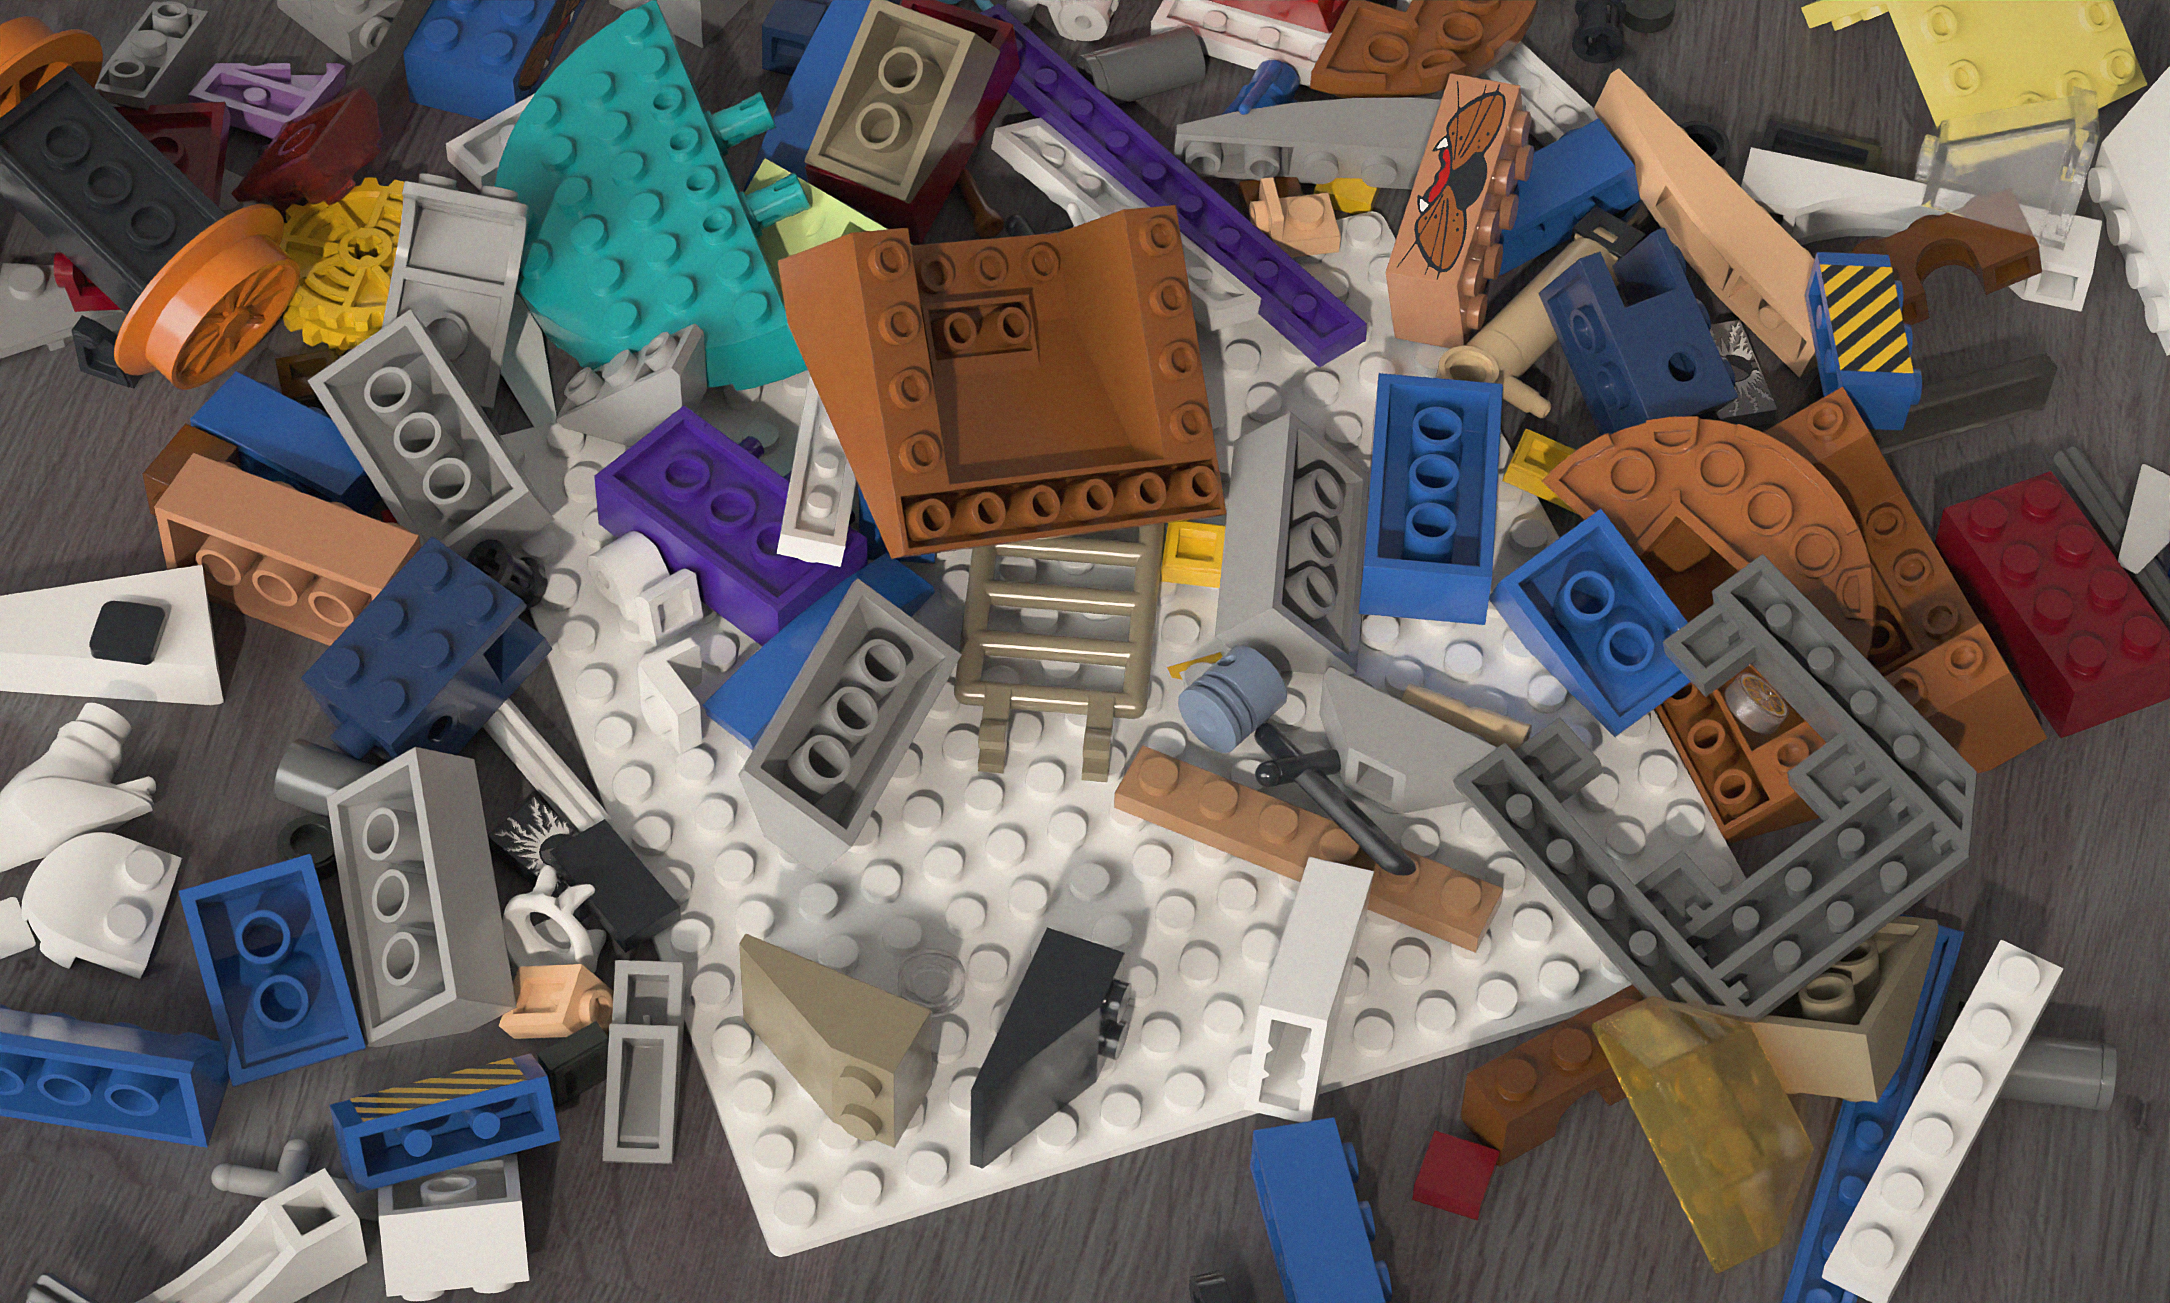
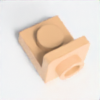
M1273 177L1260 179L1259 201L1250 202L1249 208L1250 222L1291 258L1339 252L1341 235L1329 193L1279 198Z
M584 965L522 966L518 968L513 983L517 1008L502 1015L499 1027L514 1039L568 1037L595 1021L608 1035L609 1025L612 1024L614 991Z

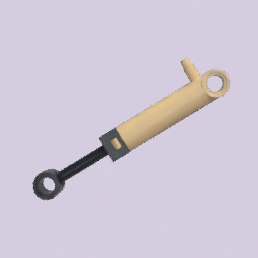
M1694 120L1679 125L1719 166L1725 168L1730 144L1723 130L1705 121ZM1640 199L1621 219L1598 206H1595L1573 227L1569 245L1466 345L1453 347L1444 352L1439 360L1436 378L1503 384L1502 399L1525 413L1530 412L1538 418H1545L1551 410L1550 401L1540 396L1539 392L1518 380L1558 340L1538 293L1578 259L1599 251L1619 292L1621 287L1612 265L1644 240L1645 234L1642 231L1655 219L1643 200Z

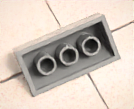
M411 309L308 380L398 524L408 529L411 533L419 535L421 547L433 536L466 560L472 549L480 542L488 539L498 540L512 550L555 520L437 339Z
M1288 412L1234 441L1215 637L1230 649L1240 645L1255 649L1265 656L1277 670L1325 674L1327 669L1332 667L1350 676L1357 672L1361 626V614L1358 613L1369 474L1292 412Z
M858 578L851 584L738 774L764 837L817 875L854 845L962 655Z
M414 747L326 797L365 1046L381 1047L470 1032L517 1008L475 759Z

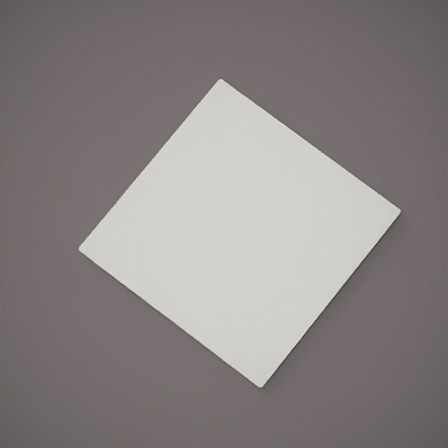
M1371 211L1336 220L1341 235L1339 252L1292 258L1367 323L1366 341L1319 368L1259 314H1257L1256 319L1214 331L1208 330L1195 320L1226 514L1213 518L1190 520L1189 522L1226 526L1234 441L1288 412H1292L1369 474L1378 374L1436 378L1439 360L1444 352L1450 348L1395 338L1385 272L1396 239L1380 213ZM806 370L784 380L741 391H736L733 384L707 387V391L695 413L737 444L748 436L757 438L765 451L764 456L759 460L784 477L793 467L810 373ZM557 421L500 436L555 519L511 550L512 554L517 558L531 557L545 567V575L548 579L546 592L539 604L529 609V613L536 631L546 637L553 649L546 658L602 807L612 818L611 827L680 906L681 920L653 936L652 940L660 961L683 962L687 969L684 1025L767 1246L772 1254L779 1257L789 1256L1258 1113L1245 1110L1244 1103L1259 1005L1300 882L1114 808L1115 791L1142 745L1333 820L1296 782L1273 787H1264L1257 782L1255 771L1258 765L1273 759L1256 743L1254 738L1255 731L1231 752L1220 753L1202 743L1191 732L1181 716L1178 707L1179 695L1215 663L1200 662L1191 665L1186 671L1179 672L1183 680L1172 678L1167 667L1221 652L1222 656H1224L1231 650L1215 637L1219 588L1161 582L1160 571L1147 709L1144 715L1138 719L1114 718L1107 782L1081 780L1087 715L1011 709L1004 774L979 772L978 759L980 748H978V738L983 706L964 705L956 700L954 696L956 664L854 845L817 875L764 837L738 775L752 750L710 719L703 707V704L762 646L701 601L704 619L656 647L650 641L642 639L639 627L633 621L623 618L618 604L607 600L590 575L587 566L588 557L618 539L598 524L594 476L630 447L563 428ZM1501 430L1493 573L1490 594L1503 578L1559 539L1537 496L1502 481L1514 454ZM856 480L851 508L856 518L850 526L859 532V493ZM1168 523L1165 524V530H1164V540H1163V550H1162V561H1163V554H1164V547H1165V541H1166V534H1167ZM1140 527L1069 537L1138 542ZM972 549L936 553L935 564L901 562L931 584L935 590V593L911 618L959 652ZM997 556L994 580L1133 592L1135 567ZM516 577L519 585L525 588L529 586L528 582ZM1490 600L1485 625L1361 614L1357 672L1350 675V677L1364 679L1375 689L1400 701L1407 686L1411 683L1463 701L1469 707H1481L1531 724L1530 738L1561 717L1597 756L1603 771L1601 775L1561 804L1635 885L1682 850L1724 895L1746 880L1654 709L1621 734L1614 737L1524 647ZM990 605L987 630L1128 642L1130 617ZM689 637H693L700 646L702 682L690 689V692L700 703L702 744L679 754L665 734L657 736L652 732L643 716L637 663L648 658L661 647L672 646ZM984 655L981 681L1122 693L1125 667ZM1277 670L1287 690V702L1264 723L1274 724L1304 754L1331 749L1319 715L1324 674ZM1339 772L1327 776L1398 847L1504 888L1501 905L1476 953L1373 911H1367L1366 923L1319 1094L1569 1019L1632 985L1468 801L1400 814L1345 787ZM1047 927L1124 952L1123 981L1131 983L1132 989L1127 1008L1122 1017L1123 1020L1129 1021V1031L1119 1058L1117 1060L1107 1058L1096 1083L985 1168L981 1169L970 1165L971 1089ZM745 933L932 1010V1085L895 1148L876 1140L864 1141L857 1139L847 1133L841 1125L834 1123L743 1020L739 943Z

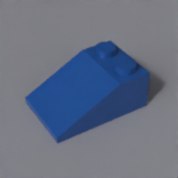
M1602 509L1595 512L1503 578L1489 596L1490 602L1524 647L1614 737L1621 734L1691 683L1665 655L1663 641L1688 623Z
M311 854L178 891L219 1040L223 1045L233 1088L366 1049Z

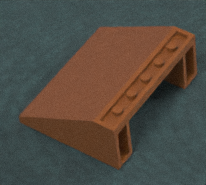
M1176 205L1123 209L1059 233L913 246L910 244L908 228L852 232L778 260L788 326L891 559L1213 518L1226 514Z
M1844 387L1839 388L1764 431L1763 433L1791 447L1808 460L1830 482L1846 503L1858 524L1871 561L1876 592V622L1868 662L1970 764L1977 774L1992 770L2048 739L1983 624L1979 622L1905 496ZM1681 520L1676 523L1642 561L1688 623L1714 604L1712 591L1739 572ZM1747 666L1707 697L1691 682L1655 708L1721 834L1729 844L1820 818L1789 785L1787 772L1825 745L1826 742L1775 688L1750 666ZM1746 674L1752 675L1768 684L1783 700L1787 709L1786 715L1777 716L1759 706L1745 691L1741 683V677ZM1748 678L1751 681L1749 682L1746 679V687L1756 691H1748L1755 699L1762 698V695L1759 694L1763 691L1760 682L1756 679ZM1763 684V689L1766 695H1775L1766 685ZM1775 696L1767 698L1768 700L1765 698L1758 700L1763 707L1771 710L1770 703L1775 711H1782V704L1779 698Z

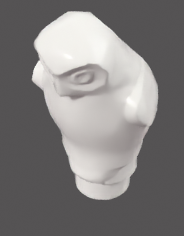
M97 703L85 704L76 721H71L59 728L57 738L51 744L49 751L36 762L18 772L0 792V872L33 860L45 858L57 847L75 837L96 832L109 833L133 818L153 811L152 805L154 803L151 796L156 791V782L153 778L148 776L118 785L111 783L114 772L119 770L122 763V746L132 730L131 725L124 717L106 706Z

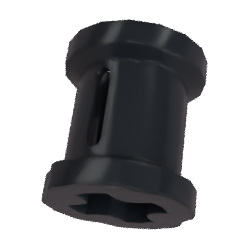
M1576 0L1575 12L1578 15L1579 27L1572 36L1573 51L1582 60L1594 64L1615 60L1620 56L1624 47L1623 34L1619 30V23L1623 21L1626 15L1625 3L1623 0ZM1607 5L1610 6V14L1606 13ZM1589 37L1592 38L1591 46L1588 44Z
M488 539L480 542L472 549L466 559L522 599L527 607L521 613H525L531 607L539 604L546 592L548 579L545 575L544 565L531 557L517 558L512 554L510 547L498 540ZM487 565L498 572L493 576L484 571L483 566ZM516 577H519L528 582L529 586L525 588L513 581Z

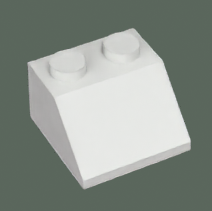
M517 1154L503 1155L378 1188L379 1225L387 1297L402 1295L404 1299L409 1301H426L441 1296L445 1290L473 1287L475 1291L480 1293H498L512 1288L515 1282L529 1281Z

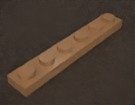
M1142 745L1115 791L1114 808L1298 882H1301L1309 857L1374 871L1368 910L1475 953L1502 902L1504 888L1401 847L1399 848L1416 864V871L1406 876L1391 874L1382 869L1335 821Z

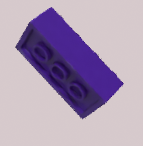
M684 405L594 476L598 524L616 538H620L630 531L643 534L656 545L670 576L685 568L696 573L700 600L759 645L764 646L796 616L843 580L868 565L867 538L850 526L856 518L855 513L851 509L841 567L820 562H806L799 558L777 554L792 470L782 477L759 460L764 456L765 451L757 438L748 436L737 444Z

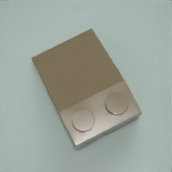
M871 0L804 162L910 204L978 107L1000 51L973 32L886 0Z
M1898 916L1758 1022L1738 1021L1749 1086L1779 1090L1787 1094L1806 1093L1838 1097L1852 1102H1878L1903 1058L1939 931L1937 920Z
M745 933L739 943L743 1020L834 1123L841 1125L847 1133L857 1139L864 1141L876 1140L895 1148L932 1085V1010Z

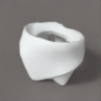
M545 865L540 871L533 891L528 894L514 896L505 908L502 924L509 962L517 968L522 966L582 964L593 973L596 971L597 959L606 941V931L601 929H585L573 916V913L587 898L595 893V888L590 884L575 885L567 888L558 898L551 897L555 890L557 878L554 868ZM530 912L546 914L551 919L533 926L530 920Z

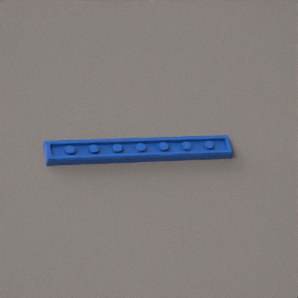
M1901 914V915H1899V916L1912 917V916H1909V915H1906V914ZM1938 924V935L1901 1064L1878 1102H1852L1843 1099L1782 1303L1857 1302L1858 1295L1822 1278L1824 1266L1918 1093L1965 933L1963 931Z

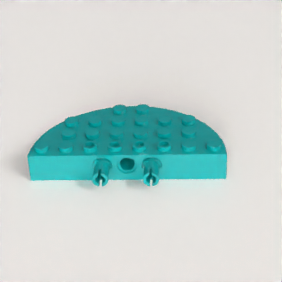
M651 0L636 9L624 12L617 20L601 29L579 46L554 70L537 90L521 113L508 138L499 162L494 187L519 193V203L528 205L530 215L517 290L547 338L558 349L561 348L574 357L582 368L589 367L594 370L609 363L618 353L624 350H629L632 354L641 351L644 346L648 345L656 336L663 332L673 334L692 324H696L704 331L707 387L733 384L736 391H741L784 380L808 369L788 326L783 293L759 237L763 236V229L787 217L809 210L811 206L795 172L776 181V183L745 195L743 191L740 192L725 157L729 154L728 149L755 135L776 128V124L761 92L714 114H711L709 110L706 111L680 46L656 0Z

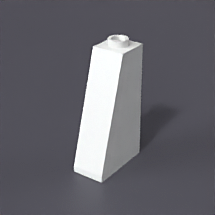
M202 565L0 596V691L200 705L224 703L211 609ZM109 601L133 602L158 606L165 611L167 623L156 656L151 664L140 665L92 657L89 642L103 604Z
M1313 857L1308 858L1259 1005L1244 1103L1245 1110L1300 1123L1312 1121L1366 923L1374 871Z

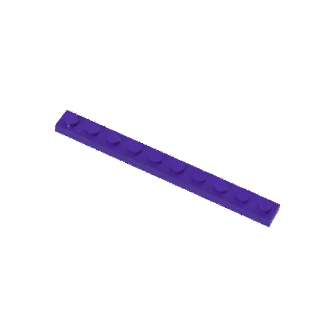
M998 3L979 13L1014 24L1020 69L1007 92L1036 118L1041 117L1149 207L1176 205L1180 232L1261 297L1258 314L1320 368L1366 341L1367 323L1002 5Z

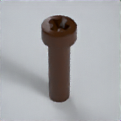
M963 168L955 185L975 218L973 226L977 234L984 239L993 238L1003 230L1005 222L996 209L990 208L970 171L967 168Z

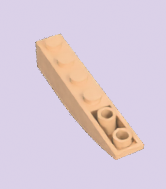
M1619 68L1613 71L1596 103L1594 112L1635 165L1639 195L1660 227L1665 228L1671 242L1678 246L1684 259L1714 294L1799 378L1818 366L1804 296L1815 259L1807 249L1794 240L1771 217L1765 208L1751 198L1730 177L1724 168L1709 157L1689 137L1683 128L1666 115L1642 88L1637 86Z

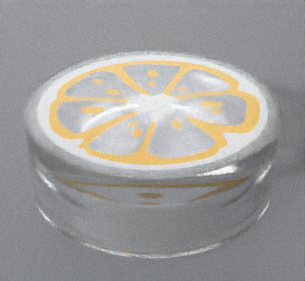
M1748 672L1740 673L1724 692L1725 701L1732 713L1747 727L1758 733H1774L1789 716V708L1781 695L1766 681Z

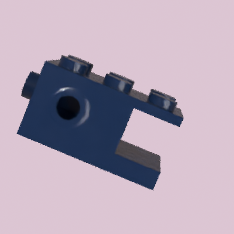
M1665 228L1652 232L1612 265L1629 307H1624L1600 251L1578 259L1538 293L1600 436L1607 433L1611 435L1625 428L1646 423V420L1688 416L1708 419L1738 398L1735 390L1736 381L1733 368L1729 361L1720 355L1710 333L1711 321L1708 311L1700 300L1695 299L1685 276L1686 263L1683 254L1677 245L1671 243Z
M431 536L300 679L333 725L337 727L330 738L346 755L361 760L370 752L386 764L414 747L457 755L553 649L546 637L518 618L527 607L522 599Z

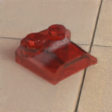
M362 86L284 123L280 128L281 130L231 194L238 202L268 203L302 196L312 205L322 201L328 206L337 203L354 188L356 183L352 177L356 171L367 165L381 151L378 141L383 135V130L379 126L378 104Z

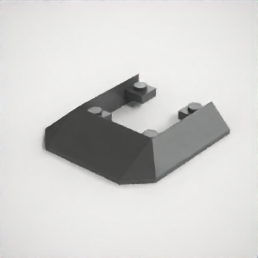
M1764 554L1712 591L1714 604L1663 641L1665 655L1705 697L1751 664L1826 742L1825 745L1787 772L1789 785L1824 822L1726 895L1716 887L1683 850L1636 885L1624 874L1561 804L1603 773L1600 760L1561 717L1514 751L1506 743L1502 744L1453 780L1455 788L1661 1016L1756 1023L1969 864L1977 772Z

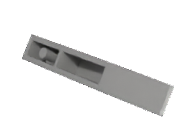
M1346 98L1297 102L1251 109L1246 115L1240 114L1239 111L1177 125L1173 155L1199 177L1260 180L1261 178L1275 176L1297 177L1299 183L1326 184L1335 178H1359L1366 185L1374 188L1412 190L1441 100L1424 98ZM1522 105L1523 111H1526V105Z

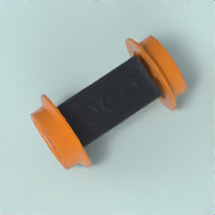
M33 16L19 17L2 23L0 25V194L127 315L118 333L114 348L115 362L121 370L129 375H145L158 370L176 388L182 390L193 389L212 381L239 362L264 338L281 317L296 291L300 279V268L280 247L284 233V219L276 208L268 204L247 206L226 215L94 89L102 68L103 51L100 42L91 33L80 29L54 33L41 19Z

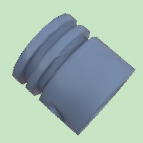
M1240 645L1233 647L1201 677L1188 686L1178 697V707L1186 725L1202 743L1220 753H1229L1287 702V690L1279 672L1265 656L1253 648Z

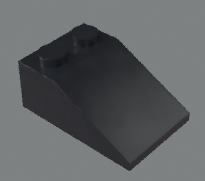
M1047 927L971 1089L970 1165L981 1169L985 1168L1096 1083L1107 1058L1113 1060L1119 1058L1129 1031V1021L1123 1020L1122 1017L1127 1008L1132 989L1131 983L1123 981L1124 952Z

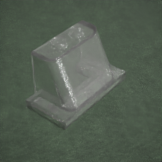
M2073 86L2071 96L1941 120L1936 136L1925 134L1916 164L1917 170L1914 180L1924 182L1921 206L2039 238L2040 245L2063 251L2100 136L2097 92Z

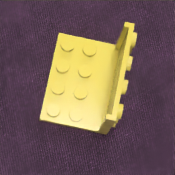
M1816 0L1801 7L1809 28L1831 22L1835 31L1862 19L1866 21L1889 11L1956 175L1971 171L2147 86L2113 0Z

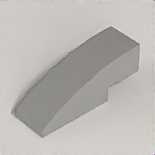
M615 960L612 1024L609 1025L603 1142L604 1163L673 1165L687 969L683 962Z

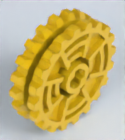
M364 178L360 186H351L346 180L334 182V191L325 194L316 189L307 194L308 203L306 205L292 204L285 210L287 223H284V233L280 247L299 265L300 279L296 291L284 311L283 320L284 325L290 332L302 329L303 342L314 347L321 342L327 343L329 349L336 348L337 355L341 356L347 349L355 348L382 329L401 226L403 181L394 180L389 186L379 185L377 178Z

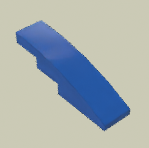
M832 0L789 81L773 117L776 128L768 130L744 187V193L765 158L790 173L795 172L797 177L808 183L805 170L807 163L804 160L871 0Z
M887 552L831 589L796 616L753 654L703 704L707 716L753 751L851 584L857 578L910 617L935 593L934 587L897 559H891Z

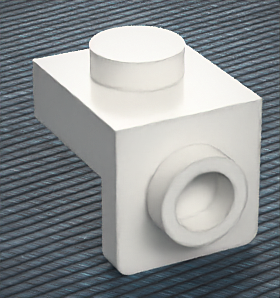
M689 637L675 645L661 647L648 658L637 663L643 716L652 732L657 736L665 734L679 754L702 744L700 703L690 692V689L702 682L701 651L694 638Z

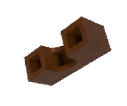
M2011 187L1996 193L1989 191L1977 194L1960 208L1940 216L1935 214L1923 216L1901 232L1886 238L1875 237L1867 239L1856 245L1849 252L1889 255L1894 280H1900L1903 285V307L1901 311L1903 323L1910 325L1930 318L1926 294L1922 284L1931 272L1940 267L1958 265L1969 269L1977 276L1986 295L2042 273L2039 244Z
M1630 985L1467 1073L1460 1118L1481 1145L1500 1151L1498 1166L1501 1167L1555 1137L1557 1124L1563 1113L1586 1093L1596 1089L1607 1104L1611 1106L1664 1077L1674 1031L1633 985Z

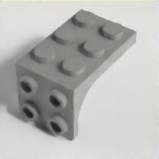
M420 174L418 183L405 181L403 186L401 226L382 328L411 309L437 339L481 408L494 410L529 226V207L519 203V193L512 190L482 186L480 195L458 191L459 188L456 187V180L432 174Z

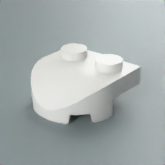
M96 832L75 837L52 851L34 871L22 899L23 921H29L33 931L41 940V952L65 968L70 969L75 957L140 979L147 966L182 858L112 833Z

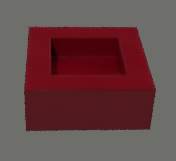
M1434 1131L1414 1184L1412 1200L1478 1221L1498 1166L1500 1151Z

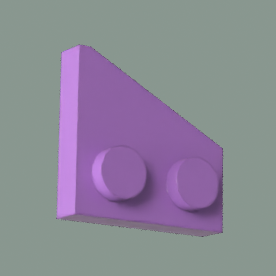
M215 63L188 94V102L225 101L231 116L230 126L295 145L305 134L310 123L321 115L346 85L345 65L326 63L325 75H291L290 63H267L260 66H250L244 63Z

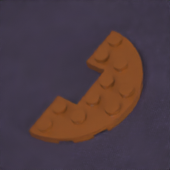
M1349 0L1311 71L1310 89L1335 94L1341 98H1404L1445 90L1450 73L1475 78L1505 58L1523 39L1531 26L1539 0H1412L1406 12L1366 0Z
M1697 416L1646 420V423L1625 428L1611 435L1607 433L1596 438L1560 462L1542 480L1549 489L1584 520L1602 509L1641 562L1679 520L1684 522L1738 571L1764 554L1868 660L1876 622V592L1871 561L1858 524L1846 503L1830 482L1808 460L1791 447L1770 435L1745 425L1700 419ZM1751 664L1749 665L1764 680H1766Z

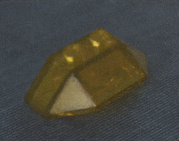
M1656 996L1648 997L1594 1022L1591 1027L1716 1275L1778 1245L1814 1148L1751 1024Z

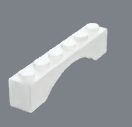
M1752 147L1741 188L1760 206L1765 208L1771 217L1800 245L1845 236L1888 237L1907 229L1910 224L1923 216L1932 214L1940 216L1960 208L1970 198L1977 195ZM2019 203L2039 244L2042 273L2008 287L2024 300L2082 311L2093 273L2102 221Z
M324 1168L262 1201L243 1224L208 1256L175 1280L135 1303H294L367 1263L360 1220Z

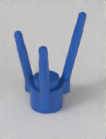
M1279 60L1262 62L1248 85H1244L1241 88L1236 99L1221 115L1237 111L1242 115H1246L1251 109L1297 103L1298 101L1294 99L1300 84L1297 73L1288 64Z

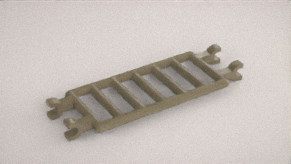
M1165 524L1140 527L1138 542L1066 536L972 548L959 653L962 655L957 662L954 696L961 704L983 706L978 738V748H980L978 759L979 772L1004 774L1011 709L1087 715L1081 780L1108 781L1114 718L1138 719L1144 715L1147 709ZM997 556L1135 567L1133 592L994 580ZM990 605L1130 617L1128 642L987 630ZM984 655L1125 667L1123 692L981 681Z

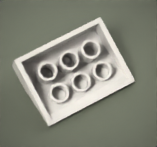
M2169 66L2104 139L2095 168H2091L2088 174V189L2091 199L2095 203H2100L2107 219L2109 240L2114 246H2119L2126 262L2128 283L2131 288L2138 289L2145 305L2147 326L2152 333H2157L2166 355H2170Z

